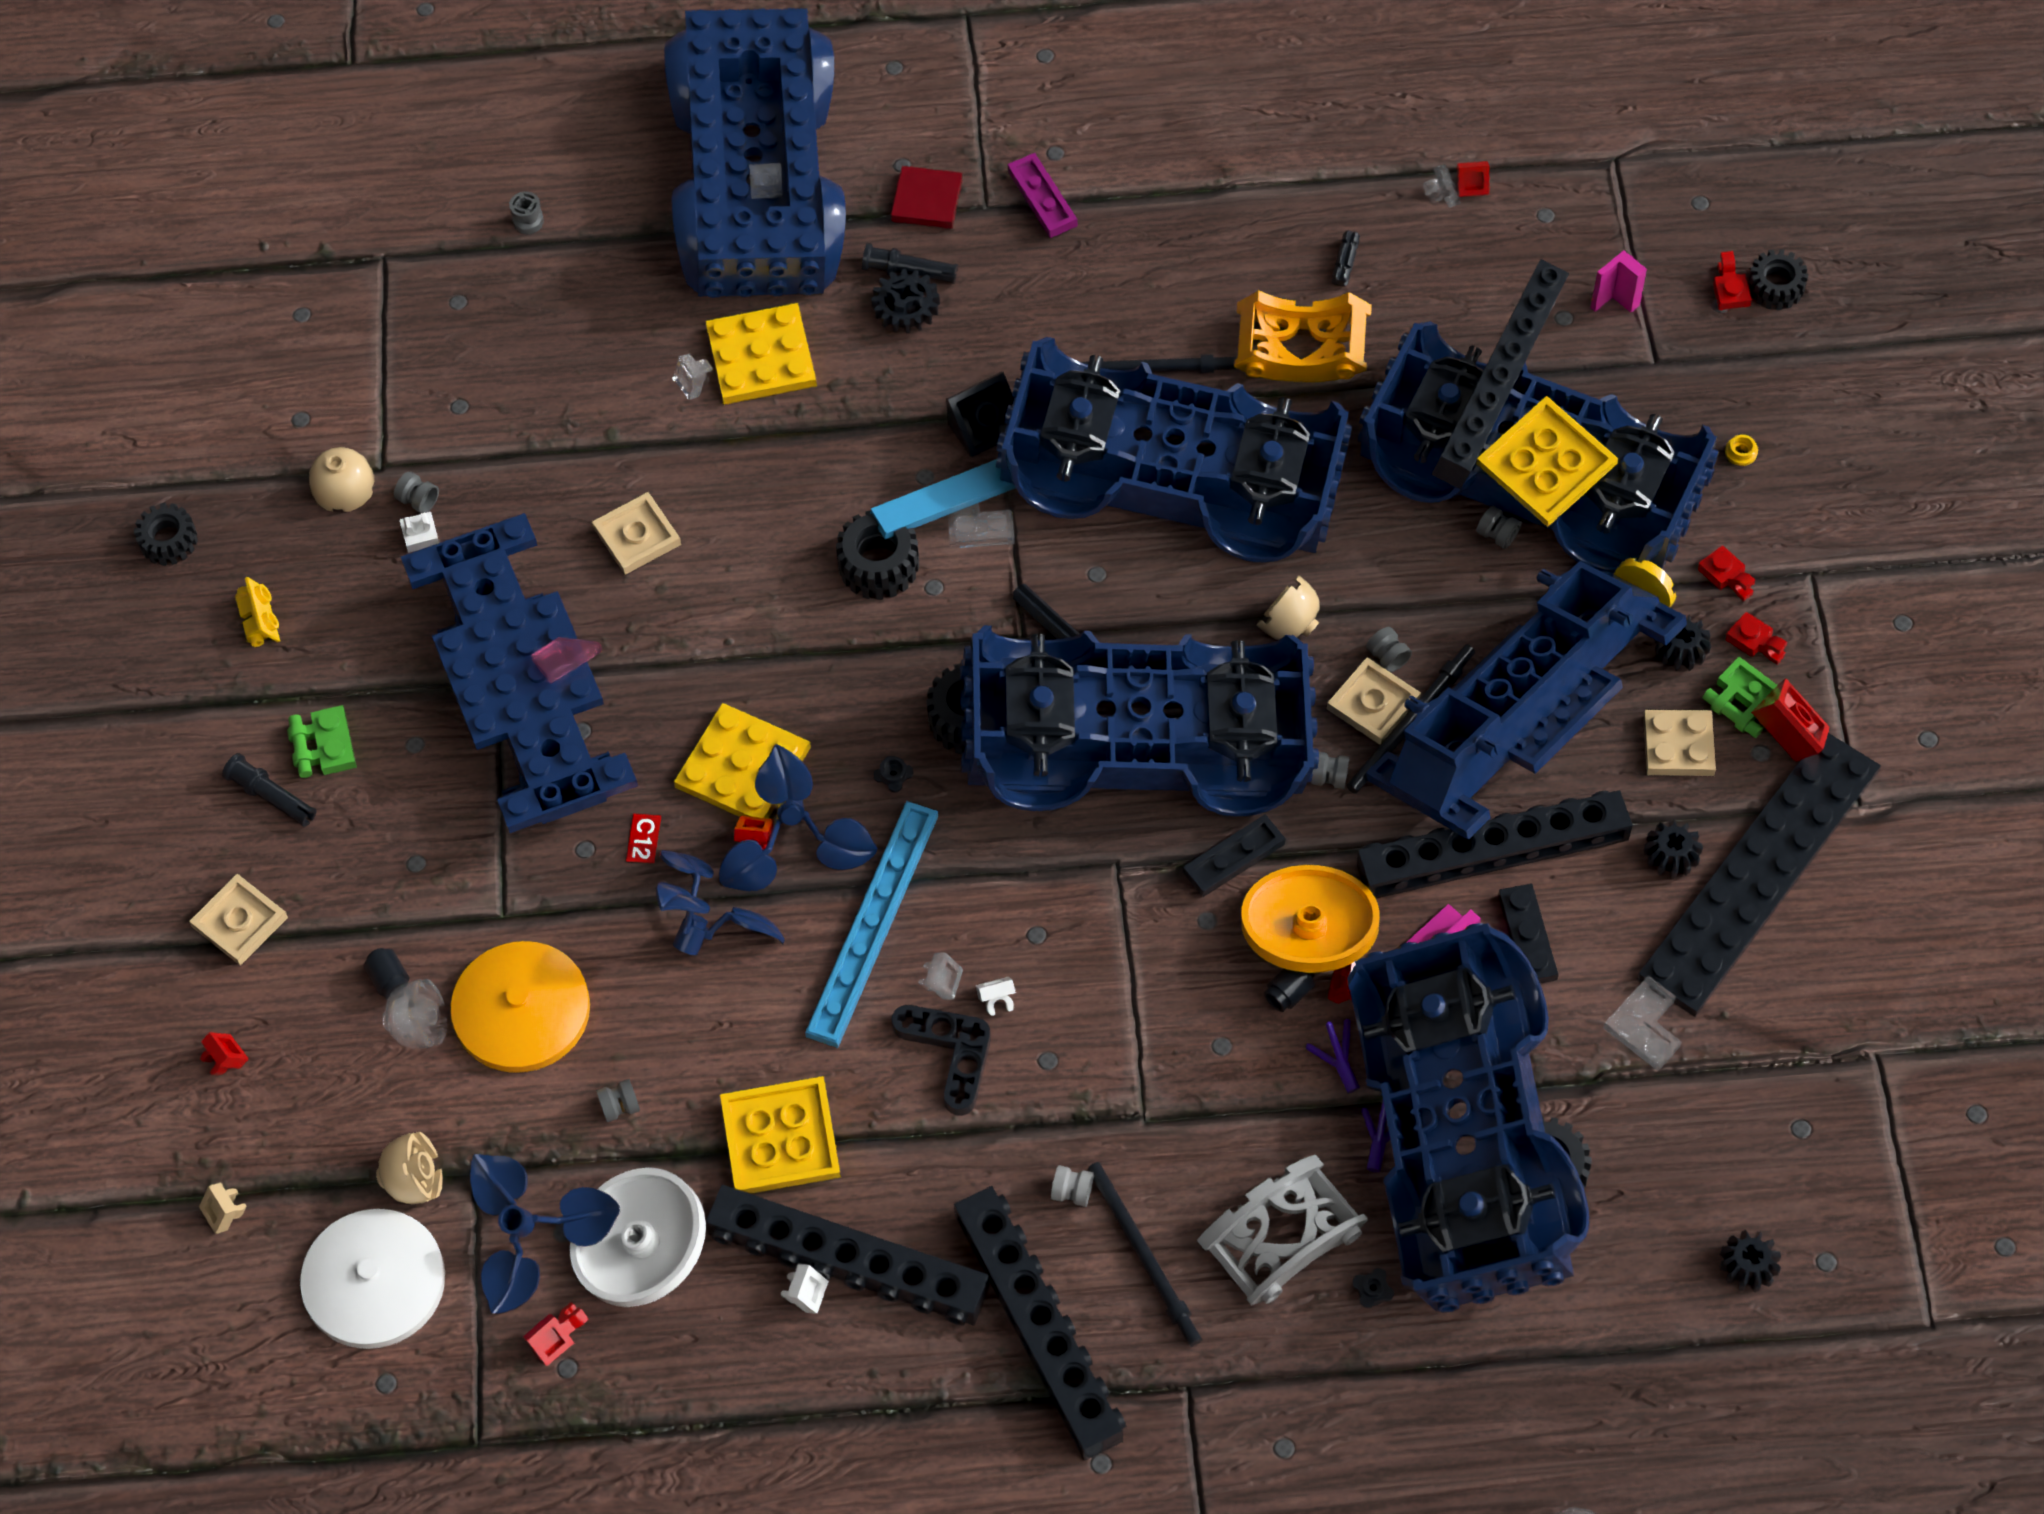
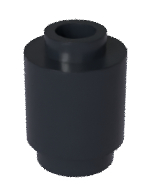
M378 948L367 956L364 969L381 996H385L387 1000H395L408 992L410 989L409 975L394 950Z
M1283 968L1267 984L1268 989L1264 992L1266 1000L1280 1012H1284L1287 1008L1292 1009L1315 986L1313 980L1314 973L1296 972Z

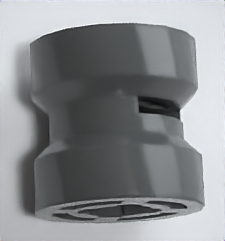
M528 191L515 194L509 202L515 229L521 234L526 235L538 232L544 224L539 198L534 193Z
M411 471L402 475L394 489V498L403 504L410 503L412 508L419 513L429 512L439 496V488L429 481L422 482L420 476Z
M1492 505L1481 518L1476 532L1485 538H1493L1495 544L1505 550L1518 535L1522 522L1514 517L1508 518L1504 516L1501 509Z
M1392 627L1382 628L1366 644L1368 651L1373 656L1378 657L1380 665L1390 673L1404 666L1412 656V651L1405 643L1398 641V634Z
M1319 752V764L1317 769H1313L1311 784L1322 786L1324 783L1332 784L1334 788L1345 790L1350 756L1339 755L1335 758L1329 757L1325 752Z
M630 1079L619 1082L617 1087L611 1089L604 1087L596 1090L607 1123L617 1120L620 1114L628 1113L631 1115L640 1111Z

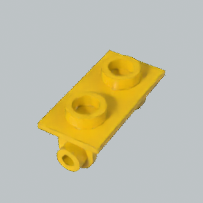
M246 577L247 586L237 589L235 599L242 618L245 619L252 615V617L242 622L247 642L251 643L253 647L263 645L264 640L267 638H271L277 643L280 642L277 630L279 623L271 609V594L263 584H258L249 577Z

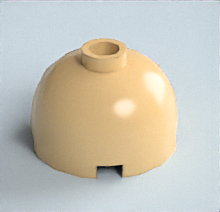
M337 447L324 451L315 459L309 471L312 495L317 504L328 511L333 512L332 509H343V512H351L363 506L373 493L372 487L375 483L373 471L365 457L353 449Z
M1300 575L1293 580L1298 585L1295 588L1287 586L1264 613L1266 617H1270L1266 623L1259 620L1256 625L1276 640H1280L1285 635L1298 637L1303 634L1307 637L1319 624L1315 619L1320 609L1318 595L1313 587Z
M421 1132L408 1133L394 1139L383 1149L376 1177L379 1185L396 1201L411 1205L420 1204L435 1199L440 1195L443 1178L442 1170L438 1169L435 1171L432 1159L438 1158V1155L430 1139Z

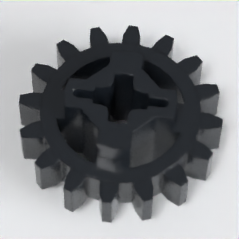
M902 269L900 276H897L892 271L890 272V280L881 278L879 279L880 287L873 288L874 297L871 299L875 318L882 319V326L884 328L892 324L893 332H897L900 327H904L907 334L910 333V328L913 326L918 331H921V323L931 324L932 315H938L940 297L939 293H937L936 283L930 284L928 275L919 278L918 270H915L912 275H907L906 269Z

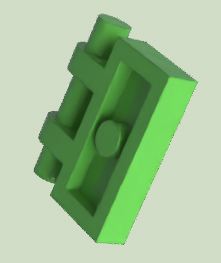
M1738 657L1718 678L1717 685L1724 691L1719 695L1709 688L1702 699L1712 705L1711 710L1718 715L1723 714L1735 723L1734 727L1740 732L1744 733L1746 731L1754 738H1757L1763 731V727L1754 721L1756 717L1751 712L1767 697L1777 684L1741 657ZM1734 698L1748 708L1744 713L1731 704Z
M343 705L311 712L312 724L306 726L303 725L300 715H292L288 718V739L293 743L294 753L292 754L293 765L298 768L301 778L310 777L312 775L311 766L321 764L324 775L357 767ZM316 739L317 749L308 750L306 741Z

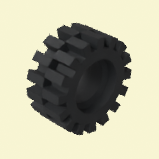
M1774 249L1768 250L1767 256L1763 252L1759 255L1758 259L1755 258L1753 261L1748 286L1749 290H1751V297H1757L1756 303L1759 305L1766 302L1765 308L1771 309L1773 304L1776 305V310H1782L1783 304H1785L1788 309L1792 307L1793 302L1797 304L1800 298L1803 297L1808 279V274H1806L1808 269L1806 265L1802 266L1803 260L1800 257L1794 260L1795 253L1791 251L1786 256L1783 249H1779L1778 254H1775ZM1779 274L1786 277L1790 283L1775 285L1769 282L1766 276Z
M160 503L161 509L156 510L155 505L149 507L150 514L143 511L141 513L143 520L137 519L135 523L137 528H134V534L146 559L149 558L154 564L159 560L161 565L167 566V560H170L172 565L177 564L176 558L181 557L183 561L188 558L186 551L191 554L195 550L193 544L197 545L198 541L196 537L197 531L190 514L182 506L178 509L177 504L171 503L170 508H168L166 503ZM167 527L178 529L177 534L169 540L156 541L154 539L156 533L161 529Z

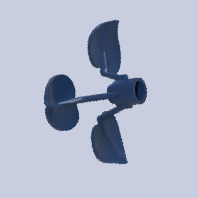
M775 745L768 758L759 768L755 778V788L758 795L764 801L776 804L777 816L774 817V825L767 846L762 850L760 844L751 839L734 845L722 860L719 869V881L724 887L742 891H758L772 883L776 876L777 865L776 861L768 854L772 851L780 824L782 823L796 825L801 820H804L814 836L822 841L816 849L817 858L822 864L832 869L847 870L863 865L876 854L878 848L864 825L850 818L832 821L827 825L825 835L821 834L811 820L809 812L804 811L803 800L810 795L813 787L810 771L792 752L779 745Z
M661 850L659 856L667 865L679 871L691 873L693 877L691 894L681 887L665 882H660L656 888V897L661 911L673 909L687 911L673 941L675 948L690 955H698L704 939L712 940L714 933L728 920H732L742 927L770 935L784 944L785 940L782 933L772 921L759 913L733 907L731 912H725L708 929L706 927L708 921L701 916L695 915L694 912L708 914L710 911V906L696 896L701 876L712 878L714 875L713 869L697 857Z
M474 1154L470 1170V1181L474 1199L484 1212L493 1216L499 1215V1226L502 1231L510 1234L509 1241L513 1243L516 1254L506 1250L498 1251L491 1255L484 1263L481 1283L488 1300L490 1312L500 1314L512 1311L527 1302L535 1293L540 1281L539 1265L533 1259L522 1258L523 1250L519 1242V1238L526 1237L533 1231L535 1223H564V1235L571 1243L582 1247L593 1246L601 1242L610 1232L620 1213L618 1202L601 1190L582 1187L569 1191L561 1198L560 1210L563 1217L532 1215L528 1210L517 1206V1203L514 1201L522 1197L527 1189V1173L524 1167L510 1157Z

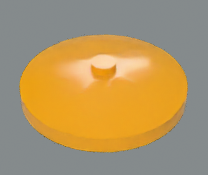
M1297 865L1274 871L1251 887L1242 904L1241 926L1249 946L1264 960L1287 970L1318 973L1343 968L1363 957L1376 941L1380 915L1378 903L1373 893L1356 877L1331 867Z
M531 941L506 943L481 954L463 971L455 985L451 999L452 1023L464 1049L483 1065L504 1072L520 1073L534 1071L561 1059L581 1038L590 1012L589 992L585 979L577 965L558 949Z

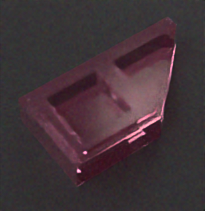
M558 637L531 654V657L547 680L553 683L601 653L602 646L599 642Z

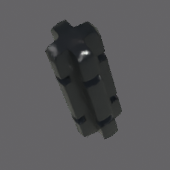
M1347 230L1343 233L1342 244H1340L1335 263L1336 266L1332 274V283L1335 286L1345 287L1348 285L1349 275L1352 271L1360 238L1359 233L1356 231Z

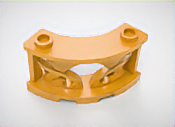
M1259 290L1237 302V313L1241 316L1238 358L1234 361V367L1244 371L1248 376L1276 381L1315 383L1351 379L1356 374L1367 370V363L1364 362L1366 318L1371 316V304L1350 292L1327 300L1313 301L1312 307L1295 306L1296 301L1277 298ZM1254 321L1259 323L1261 330L1254 329ZM1348 324H1351L1350 331H1345ZM1280 327L1287 328L1284 331H1280ZM1299 329H1308L1313 338L1324 342V344L1311 355L1300 359L1290 353L1281 342L1291 339ZM1253 339L1266 341L1260 342L1257 345V350H1252ZM1342 342H1350L1349 353L1345 352V346L1341 344Z

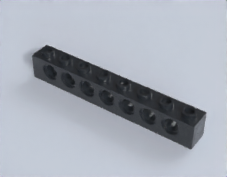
M1540 259L1431 475L1459 489L1462 488L1569 275L1568 272Z
M1605 790L1583 799L1568 798L1557 805L1548 807L1538 805L1529 808L1526 812L1513 815L1511 813L1500 814L1494 819L1488 820L1469 840L1451 829L1437 828L1426 835L1417 837L1407 835L1400 837L1395 842L1386 844L1372 843L1358 850L1357 868L1362 883L1369 888L1377 899L1629 841L1633 825L1621 791L1609 792ZM1592 817L1595 818L1598 822L1591 823L1586 821L1584 818ZM1558 824L1563 826L1565 829L1556 830L1552 827V825ZM1528 832L1533 837L1525 838L1522 837L1519 833ZM1489 839L1497 840L1500 844L1491 845L1486 841ZM1463 847L1467 852L1459 853L1453 848ZM1429 854L1435 859L1425 860L1421 855ZM1398 862L1402 866L1399 868H1393L1389 866L1388 863Z
M723 1184L706 1220L709 1235L720 1244L731 1245V1243L743 1246L752 1255L763 1257L766 1254L775 1257L778 1262L790 1268H797L798 1264L810 1265L827 1280L833 1277L844 1281V1284L851 1289L863 1291L865 1288L877 1292V1295L886 1301L897 1302L900 1300L909 1303L913 1309L924 1314H930L932 1311L944 1315L947 1321L956 1325L963 1326L967 1323L975 1326L990 1288L989 1275ZM746 1219L755 1221V1224L748 1229L738 1226ZM779 1230H784L789 1233L788 1236L782 1240H775L771 1238V1236ZM810 1242L822 1244L816 1251L811 1252L804 1249ZM844 1253L855 1255V1258L848 1263H842L837 1260ZM878 1264L888 1267V1270L883 1274L871 1272V1269ZM909 1276H918L922 1279L915 1286H909L904 1283L905 1279ZM944 1287H951L956 1291L950 1297H941L937 1294Z
M990 1186L954 1203L956 1220L984 1273L989 1275V1282L1083 1460L1086 1461L1122 1443L1123 1429L1126 1428L1124 1418L1117 1407L1111 1409L1106 1399L1110 1396L1106 1384L1101 1376L1095 1378L1089 1368L1093 1365L1092 1359L1085 1346L1078 1347L1073 1336L1076 1335V1330L1069 1316L1065 1315L1062 1317L1056 1305L1060 1304L1055 1289L1051 1284L1046 1286L1040 1275L1044 1271L1039 1259L1035 1254L1031 1256L1028 1254L1024 1246L1028 1242L1019 1224L1013 1226L1008 1216L1012 1212L1003 1194L997 1196L993 1186ZM989 1225L1001 1227V1230L996 1234H988L984 1231ZM1007 1254L1018 1258L1013 1264H1003L999 1260ZM1024 1284L1034 1288L1027 1295H1021L1015 1291L1018 1286ZM1037 1315H1045L1050 1319L1045 1325H1036L1031 1320ZM1055 1345H1060L1067 1350L1061 1356H1053L1048 1353V1350ZM1077 1376L1083 1380V1383L1078 1387H1069L1064 1381L1068 1377ZM1087 1407H1093L1100 1414L1093 1419H1087L1081 1415V1411Z

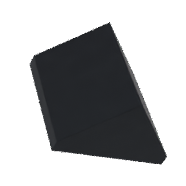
M1002 371L946 399L948 425L970 457L997 445L1000 433H1005L1007 425L1004 424L1008 405H1013L1014 397H1012L1013 393Z

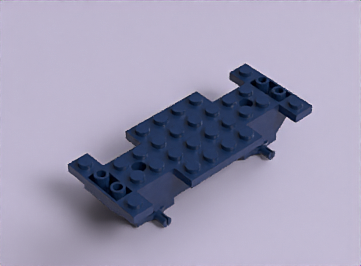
M525 513L401 556L402 564L412 589L441 579L444 581L455 613L456 624L438 629V634L432 635V638L476 750L507 740L519 772L520 784L501 790L503 797L497 799L509 833L542 822V824L549 823L606 802V798L638 787L637 779L626 753L611 757L609 751L591 758L573 715L603 705L604 703L558 591L545 596L543 593L526 599L524 598L508 556L537 546L535 535Z
M1579 561L1570 571L1561 576H1556L1546 569H1542L1537 575V582L1548 586L1549 590L1537 601L1538 612L1524 626L1519 624L1453 689L1448 687L1438 698L1429 703H1424L1414 696H1409V699L1407 698L1404 707L1416 713L1417 716L1403 730L1406 740L1400 756L1398 757L1387 751L1366 772L1368 781L1469 840L1491 818L1489 809L1470 798L1509 760L1536 774L1623 688L1621 679L1603 670V668L1639 632L1667 645L1687 625L1686 615L1660 603L1659 597L1608 571H1599L1582 561Z

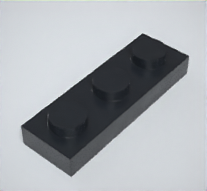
M1265 814L1183 866V873L1200 895L1205 897L1284 846L1286 838Z
M1533 884L1499 889L1498 898L1510 939L1528 958L1540 984L1556 981L1559 974Z

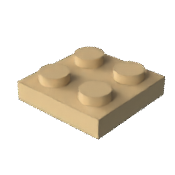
M649 492L592 521L594 530L625 575L681 545L680 537Z
M1367 657L1329 700L1327 710L1381 745L1410 711L1404 707L1406 699H1409V696H1414L1419 700L1421 692Z
M1644 711L1647 775H1715L1716 763L1712 711Z
M236 874L189 922L192 928L241 966L288 916L282 908L240 875Z

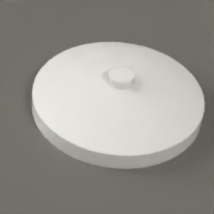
M639 1168L613 1177L598 1188V1190L612 1196L620 1205V1213L608 1235L601 1242L588 1247L578 1246L570 1242L571 1263L581 1284L598 1299L620 1307L645 1305L664 1297L674 1290L688 1276L696 1264L703 1247L706 1230L702 1204L695 1192L682 1179L662 1169Z
M368 1209L340 1218L316 1238L303 1262L300 1277L301 1295L314 1323L331 1339L355 1348H381L408 1338L430 1319L443 1294L445 1267L442 1254L435 1239L421 1223L397 1211Z

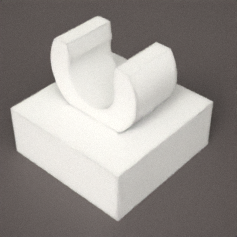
M424 512L416 516L400 519L408 553L439 543L431 512Z
M1010 977L975 985L978 998L982 1002L986 1001V1010L991 1016L995 1015L994 1003L997 1000H1004L1007 1010H1013V1001L1008 995L1016 992L1013 980Z
M798 1264L796 1271L787 1275V1278L791 1281L789 1291H782L781 1296L790 1303H795L806 1313L817 1314L829 1281L810 1265Z

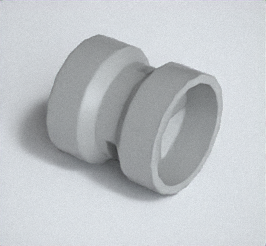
M1058 1165L1053 1181L1051 1199L1061 1202L1065 1199L1073 1200L1075 1205L1087 1207L1094 1173L1084 1170L1076 1173L1072 1172L1069 1167Z

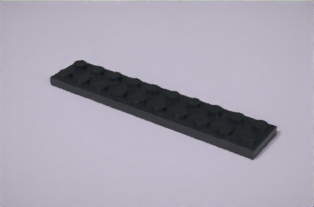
M1828 733L1824 749L1818 754L1800 760L1639 972L1637 980L1696 1017L1878 774L1881 765Z

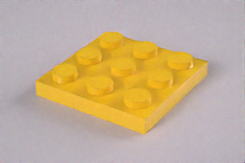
M798 303L706 321L724 405L817 386Z
M1548 396L1543 398L1477 458V465L1547 527L1617 465L1618 458Z
M722 703L674 781L675 788L739 817L769 818L776 804L764 801L756 792L755 778L759 768L768 758L775 745L789 750L803 762L811 748L810 741Z
M824 1076L720 1094L735 1189L752 1194L841 1178Z

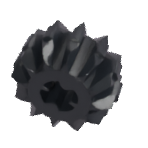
M1689 614L1686 617L1687 625L1667 645L1654 639L1656 644L1655 652L1657 656H1663V666L1672 662L1675 671L1680 669L1681 665H1684L1691 671L1694 664L1702 665L1704 663L1706 655L1710 653L1711 642L1709 640L1711 635L1710 630L1702 629V620L1693 623Z
M1674 819L1670 821L1669 827L1662 822L1657 824L1655 831L1650 830L1647 834V843L1644 846V855L1649 856L1647 860L1648 867L1659 866L1657 870L1659 876L1665 871L1670 872L1672 879L1677 877L1678 871L1687 876L1691 871V867L1696 868L1699 865L1701 859L1699 855L1703 851L1702 843L1698 842V831L1688 832V822L1682 825V827H1678Z
M1746 1229L1741 1232L1740 1239L1732 1235L1728 1238V1246L1722 1247L1720 1251V1257L1724 1259L1720 1262V1271L1729 1272L1726 1277L1727 1283L1734 1282L1735 1280L1739 1281L1738 1289L1740 1291H1743L1746 1285L1750 1284L1751 1289L1756 1293L1760 1290L1761 1284L1767 1287L1771 1286L1774 1281L1773 1276L1780 1273L1781 1267L1777 1262L1781 1259V1252L1772 1250L1775 1244L1773 1239L1766 1242L1761 1240V1231L1756 1232L1754 1238L1750 1237Z

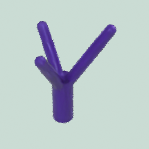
M1349 1019L1344 1020L1342 1049L1332 1022L1326 1023L1336 1059L1312 1044H1307L1306 1049L1334 1066L1347 1093H1352L1360 1089V1086L1348 1062L1351 1027Z
M1382 1101L1377 1131L1366 1107L1361 1109L1372 1139L1367 1170L1372 1172L1381 1171L1385 1146L1390 1141L1389 1131L1384 1135L1387 1121L1384 1101Z

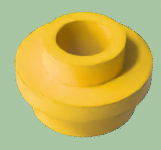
M1743 434L1730 439L1725 448L1727 459L1739 466L1753 463L1758 454V447L1753 438Z

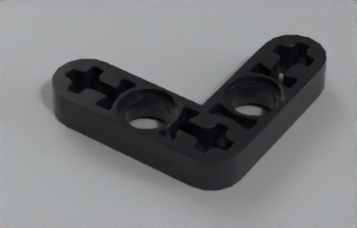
M914 1005L898 1007L892 1015V1027L894 1033L899 1038L955 1049L944 1090L945 1106L951 1114L956 1116L969 1114L976 1105L991 1042V1032L988 1023L978 1017ZM907 1017H913V1023L909 1025V1028H903L901 1021H905ZM923 1019H927L926 1032L921 1030ZM937 1022H946L951 1026L950 1032L944 1036L935 1035L931 1029ZM957 1025H960V1026H961V1031H962V1032H959V1035H960V1038H959V1039H956V1036H957ZM974 1029L980 1030L981 1036H978L976 1041H971L969 1034H973ZM971 1059L978 1066L973 1073L964 1074L958 1070L959 1063L962 1060ZM961 1082L966 1084V1099H963L961 1104H956L954 1097H957L959 1094Z

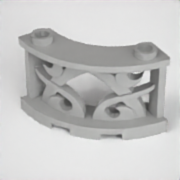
M1316 1154L1286 1167L1285 1173L1280 1179L1277 1178L1272 1181L1271 1178H1268L1246 1194L1249 1202L1244 1206L1242 1204L1239 1205L1236 1212H1231L1228 1209L1197 1239L1205 1251L1210 1250L1246 1294L1248 1297L1247 1301L1251 1305L1263 1301L1268 1304L1274 1301L1283 1292L1281 1287L1300 1270L1329 1250L1343 1243L1346 1246L1350 1245L1362 1234L1360 1228L1367 1222V1217L1364 1214L1358 1215L1320 1169L1324 1164ZM1288 1194H1293L1296 1197L1295 1203L1298 1204L1287 1203L1284 1197ZM1272 1205L1277 1210L1289 1214L1306 1212V1225L1300 1243L1272 1244L1263 1242L1269 1227L1267 1207ZM1326 1207L1329 1211L1318 1212V1209ZM1335 1217L1340 1225L1331 1226L1327 1223V1219H1334ZM1252 1220H1256L1261 1224V1229L1255 1239H1251L1255 1229L1250 1230L1246 1226ZM1318 1230L1323 1235L1315 1240ZM1225 1244L1244 1253L1239 1262L1226 1248ZM1252 1256L1258 1257L1255 1263L1256 1276L1262 1267H1268L1271 1271L1269 1277L1258 1286L1244 1270L1245 1265ZM1290 1258L1281 1266L1280 1259Z

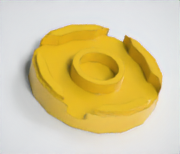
M1629 558L1623 561L1616 569L1614 575L1659 597L1660 603L1668 607L1673 605L1676 599V592L1673 594L1671 588L1674 584L1663 569L1654 563L1646 560L1638 562L1635 561L1636 558Z

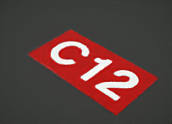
M633 813L626 857L627 862H655L662 815Z

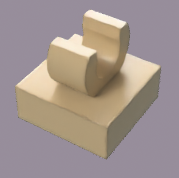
M221 1182L208 1186L199 1205L200 1210L215 1234L228 1231L232 1220L240 1218L247 1207L245 1203L234 1205L232 1201L235 1200L238 1191L236 1189L225 1190Z

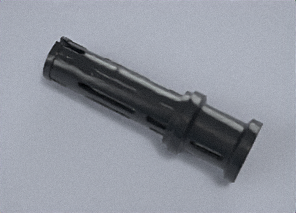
M867 243L862 258V270L866 271L871 268L887 271L888 275L893 271L897 275L898 272L901 273L902 269H906L907 274L912 275L915 270H918L920 277L928 275L930 279L951 282L952 284H955L957 277L955 273L958 271V264L904 255L897 248L886 250L873 247L872 243Z
M241 753L233 755L225 764L222 777L227 781L233 780L244 788V792L249 796H260L303 827L310 824L306 818H309L311 821L315 818L317 810L314 807L309 806L269 779L265 769H257L248 763L246 757Z

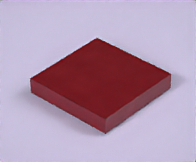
M902 166L891 214L892 222L953 229L963 173Z

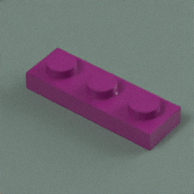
M1035 153L1007 164L1008 173L1050 238L1077 227L1076 216Z

